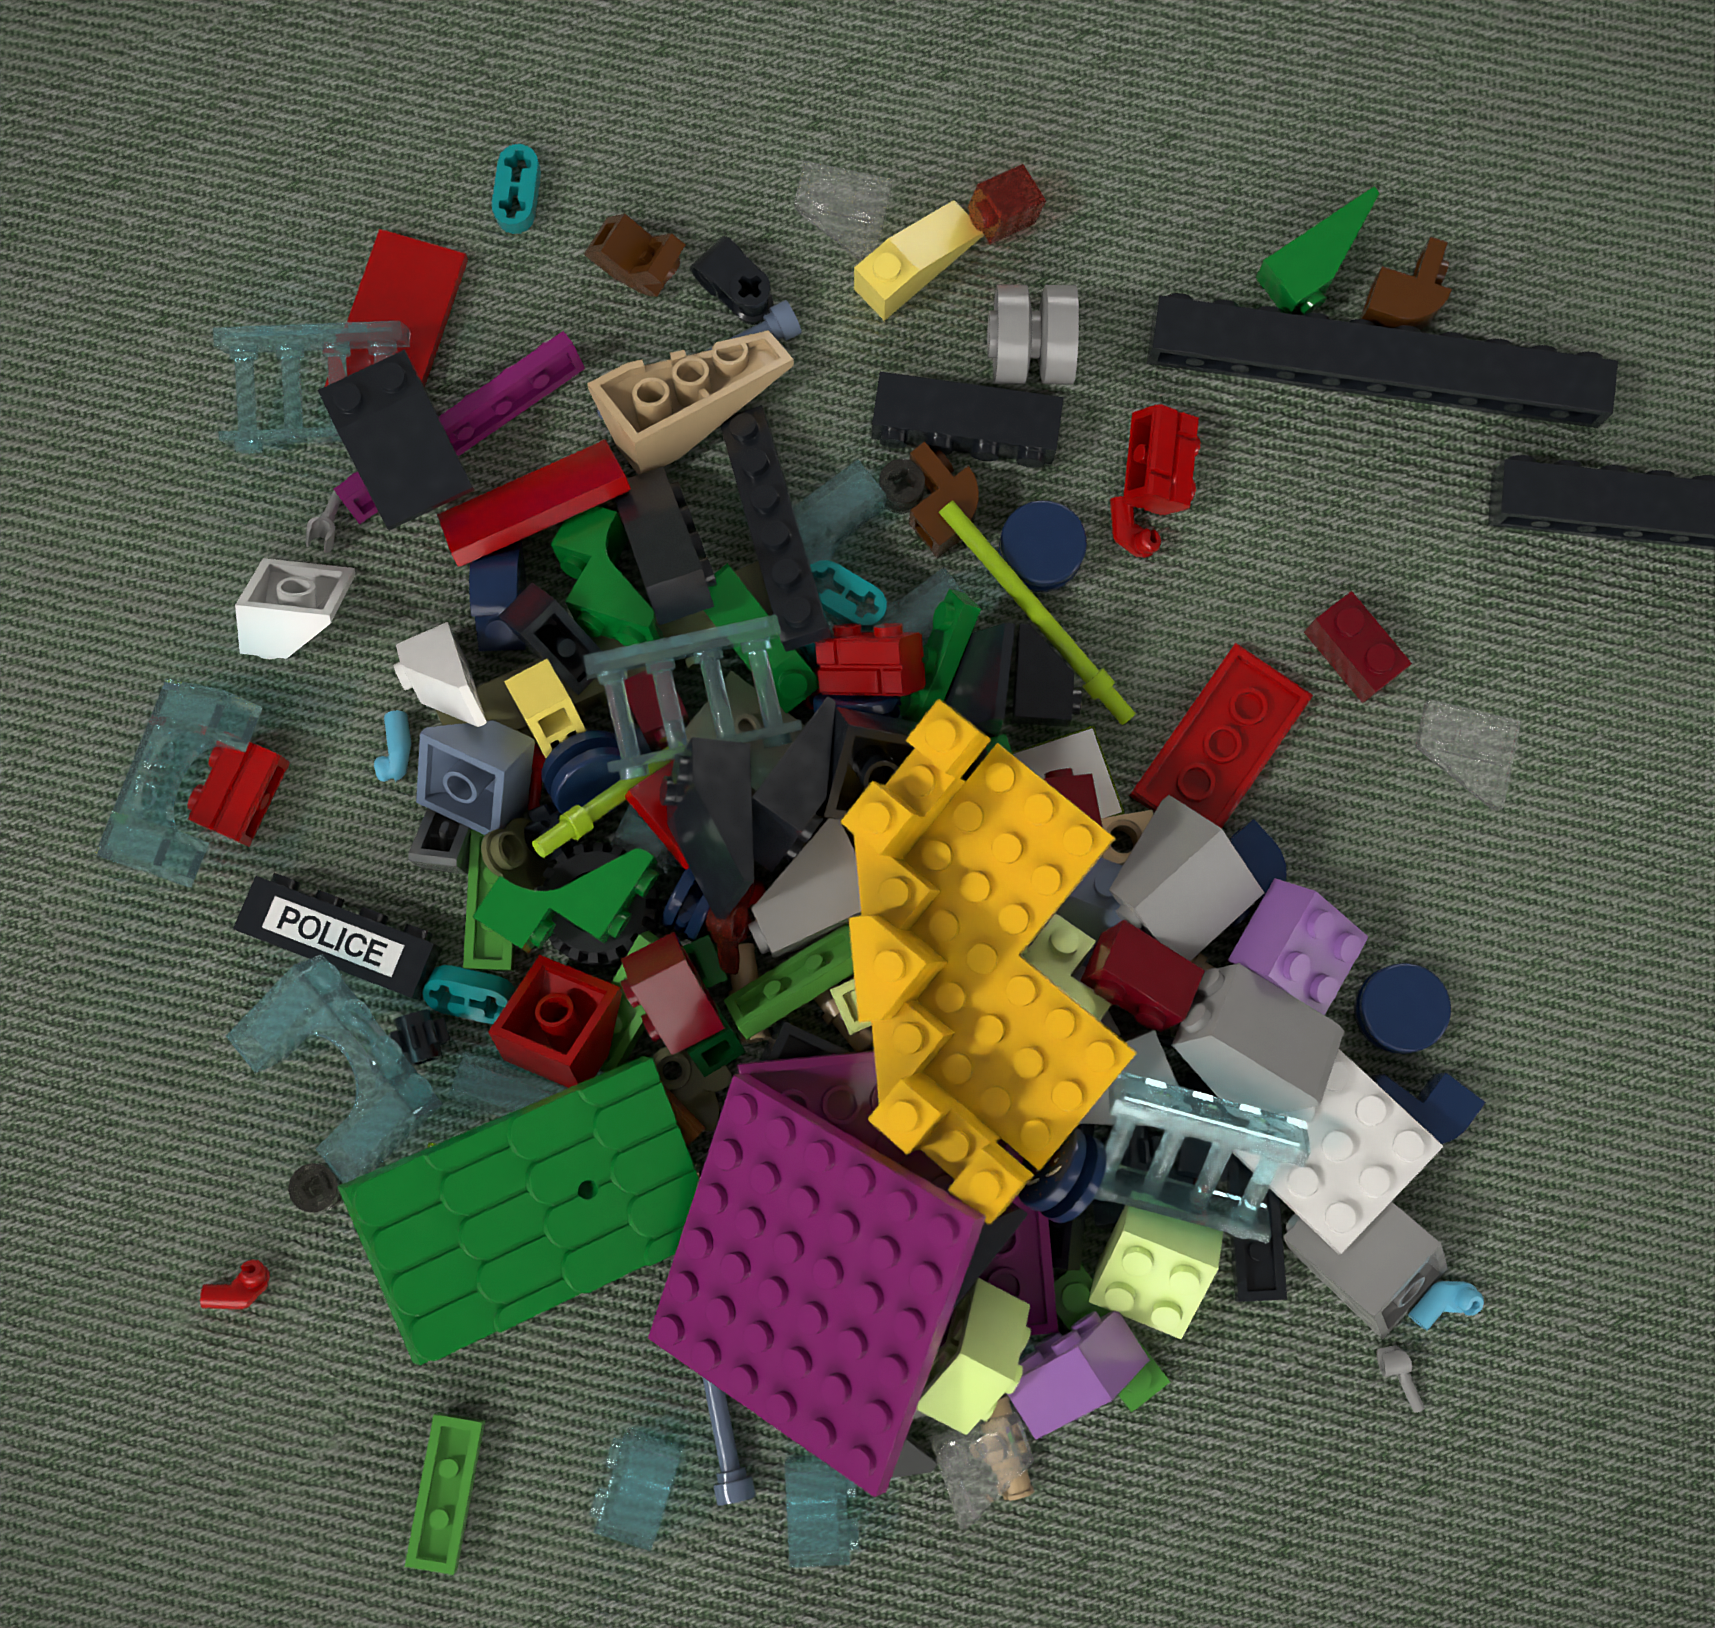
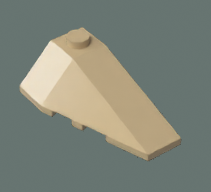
M767 330L716 342L712 350L686 356L685 350L670 353L671 359L644 365L643 359L628 362L587 383L618 450L639 475L664 467L684 456L793 367L794 359L772 333Z

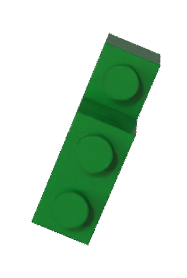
M595 506L566 519L551 545L559 560L561 569L567 575L578 579L565 600L574 621L588 636L599 637L602 635L618 640L622 645L632 650L638 651L643 648L660 654L665 645V637L662 630L656 625L657 619L653 609L617 569L620 555L629 540L618 513Z
M633 849L573 882L551 891L525 889L499 876L472 917L527 953H530L534 945L541 948L546 943L556 925L551 921L555 913L605 944L610 935L617 939L626 928L632 917V914L627 909L637 894L645 897L653 887L659 876V872L654 870L658 861L652 854L643 849Z

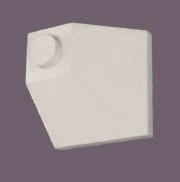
M263 558L235 604L240 654L257 655L263 659H287L331 624L355 577V568Z

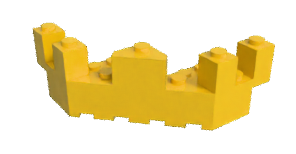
M938 699L906 739L915 749L887 784L882 785L872 781L840 821L854 833L862 915L849 917L858 1022L872 1023L879 1106L868 1120L907 1154L920 1149L956 1180L948 1190L963 1203L985 1215V1222L990 1225L1005 1211L1034 1176V1174L998 1145L997 1142L1002 1138L1034 1167L1041 1170L1138 1052L1021 956L1116 838L998 743L967 781L964 780L961 776L991 739L955 709Z

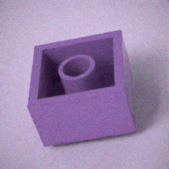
M1274 878L1227 961L1232 965L1240 963L1325 1015L1355 960L1358 958L1368 936L1318 892Z
M1093 1311L1071 1326L1073 1331L1063 1337L1059 1331L1047 1336L1034 1346L1036 1351L1019 1361L1018 1364L1023 1366L1021 1379L1015 1390L1007 1395L1035 1440L1112 1401L1150 1361L1120 1312L1111 1311L1099 1317L1097 1312Z

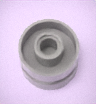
M996 284L994 311L988 312L987 355L988 358H993L994 384H1025L1031 358H1038L1042 384H1074L1079 340L1077 286L1045 285L1041 295L1039 311H1032L1027 285Z

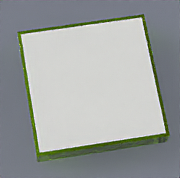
M1094 725L1012 752L1017 759L1042 779L1045 778V773L1063 768H1072L1074 775L1092 773L1101 818L1125 814Z

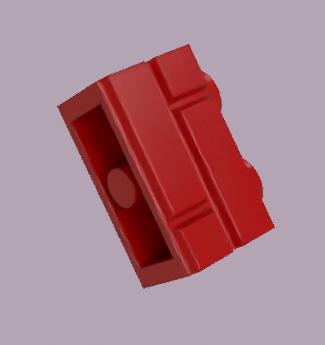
M1155 404L1132 412L1123 494L1124 504L1144 508V510L1158 515H1168L1190 508L1191 501L1196 492V483L1193 480L1195 457L1200 449V438L1197 436L1198 417L1185 412H1178V410L1162 404Z
M901 623L875 625L874 632H862L861 624L835 625L832 627V637L815 642L817 664L820 665L818 670L819 692L822 695L906 696L924 689L926 685L925 667L921 660L924 656L922 634L919 632H903V624Z
M229 733L226 741L218 742L210 754L208 765L212 770L205 784H198L189 797L187 808L191 813L188 820L250 847L290 762L275 752Z

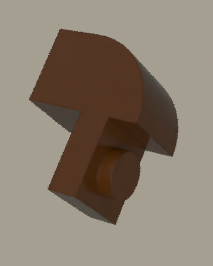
M620 214L606 218L584 255L619 282L641 294L657 297L666 282L679 268L681 259L678 256L684 249L685 244L672 233L653 237L629 216Z
M1430 236L1418 256L1412 276L1382 266L1370 286L1360 319L1372 321L1375 323V326L1386 328L1413 326L1422 330L1430 324L1452 291L1450 288L1441 286L1449 267V261L1443 260L1448 242Z
M923 442L910 452L909 468L931 495L910 510L909 525L938 559L962 540L939 514V511L953 500L973 523L979 499V490L975 475L969 466L956 476H953L954 468L948 458L940 450L933 452Z

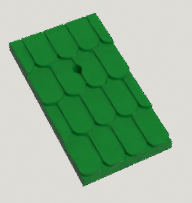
M643 1056L337 1186L413 1363L422 1365L429 1361H437L495 1332L501 1333L581 1293H590L645 1265L652 1266L676 1253L699 1178L696 1170L693 1168L694 1165L680 1128L676 1124L677 1121L663 1084L659 1080L660 1076L653 1058Z

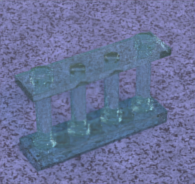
M401 321L213 328L214 347L229 354V358L235 361L238 430L218 431L219 441L234 446V452L261 453L263 452V445L342 442L331 417V427L303 428L300 358L305 357L304 351L322 350V356L327 357L328 382L330 385L347 377L346 357L351 356V349H369V354L374 355L375 364L396 354L398 347H410L409 328ZM276 352V357L281 359L284 429L257 430L254 360L258 359V353Z
M777 614L584 655L583 664L587 679L598 677L599 685L605 686L621 760L607 762L608 774L619 772L621 781L650 774L648 765L675 760L677 754L682 755L688 745L672 670L676 669L674 660L693 656L695 664L701 665L717 736L715 740L752 743L762 740L764 749L793 743L791 734L803 730L801 720L783 723L767 649L771 648L770 640L776 639L781 634ZM741 646L742 653L748 654L764 728L736 734L719 660L724 658L722 650ZM646 667L647 674L653 675L669 749L640 755L624 680L628 679L627 670Z
M1122 1071L1109 1087L1110 1115L1117 1116V1120L1105 1146L1107 1166L1104 1179L1094 1198L1117 1202L1228 1232L1238 1238H1250L1268 1243L1271 1238L1267 1204L1262 1202L1280 1163H1289L1300 1167L1305 1166L1311 1153L1306 1121ZM1139 1123L1165 1129L1148 1172L1120 1165L1135 1127ZM1188 1136L1213 1143L1195 1185L1167 1178L1182 1142ZM1237 1149L1261 1156L1242 1198L1215 1191L1232 1151Z

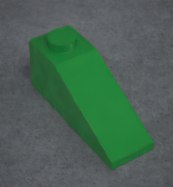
M1375 186L1263 260L1256 279L1275 305L1281 308L1284 313L1295 315L1299 312L1303 314L1312 313L1327 300L1325 293L1379 195Z
M727 563L714 573L717 585L709 588L714 607L703 611L787 714L819 689L818 676L797 649L785 651L776 623Z

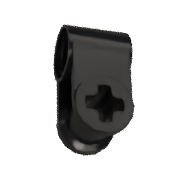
M722 236L690 266V270L699 284L709 294L718 298L745 324L757 325L763 322V316L769 314V308L774 306L773 297L770 293V281L767 275L727 236Z

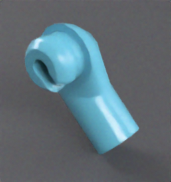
M400 710L390 711L384 716L389 756H379L374 761L376 776L382 782L394 779L396 782L407 773L411 736L408 715Z
M1438 1281L1428 1289L1409 1312L1408 1316L1416 1324L1428 1331L1443 1312L1465 1313L1467 1316L1478 1314L1483 1308L1484 1298L1477 1291L1476 1287L1468 1282Z

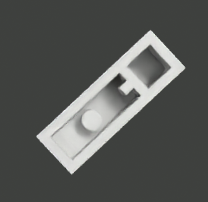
M448 622L396 644L400 662L393 666L405 691L413 687L422 704L479 727L487 723L467 659Z

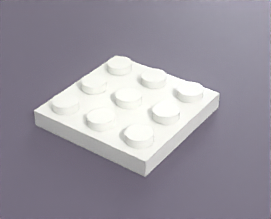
M1338 1049L1321 1105L1258 1118L1234 1142L1229 1150L1340 1255L1444 1146Z

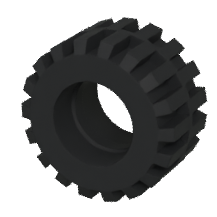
M593 842L592 847H585L583 844L574 846L573 853L566 855L564 852L555 858L558 863L552 869L546 868L542 875L546 879L543 886L538 885L537 891L559 889L627 852L624 848L616 845L608 847L602 842ZM654 883L645 897L637 894L627 909L632 914V917L617 939L610 935L604 944L557 913L551 919L556 925L548 939L558 951L573 961L595 967V965H602L603 967L615 966L616 962L621 961V958L628 955L639 934L650 931L655 935L659 926L656 923L658 915H661L658 887Z

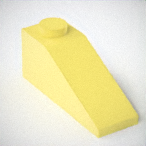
M953 200L888 238L854 267V290L885 321L982 238L985 231Z
M548 659L504 681L545 759L561 742L575 734L586 731L570 696Z

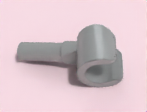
M334 490L325 511L322 512L320 517L310 519L306 528V546L309 547L311 540L316 537L324 538V553H329L334 547L335 525L333 522L341 504V499Z
M1398 1346L1377 1349V1361L1383 1377L1398 1375L1399 1383L1413 1412L1417 1413L1424 1410L1425 1407L1412 1381L1413 1378L1410 1373L1412 1371V1362L1409 1355Z

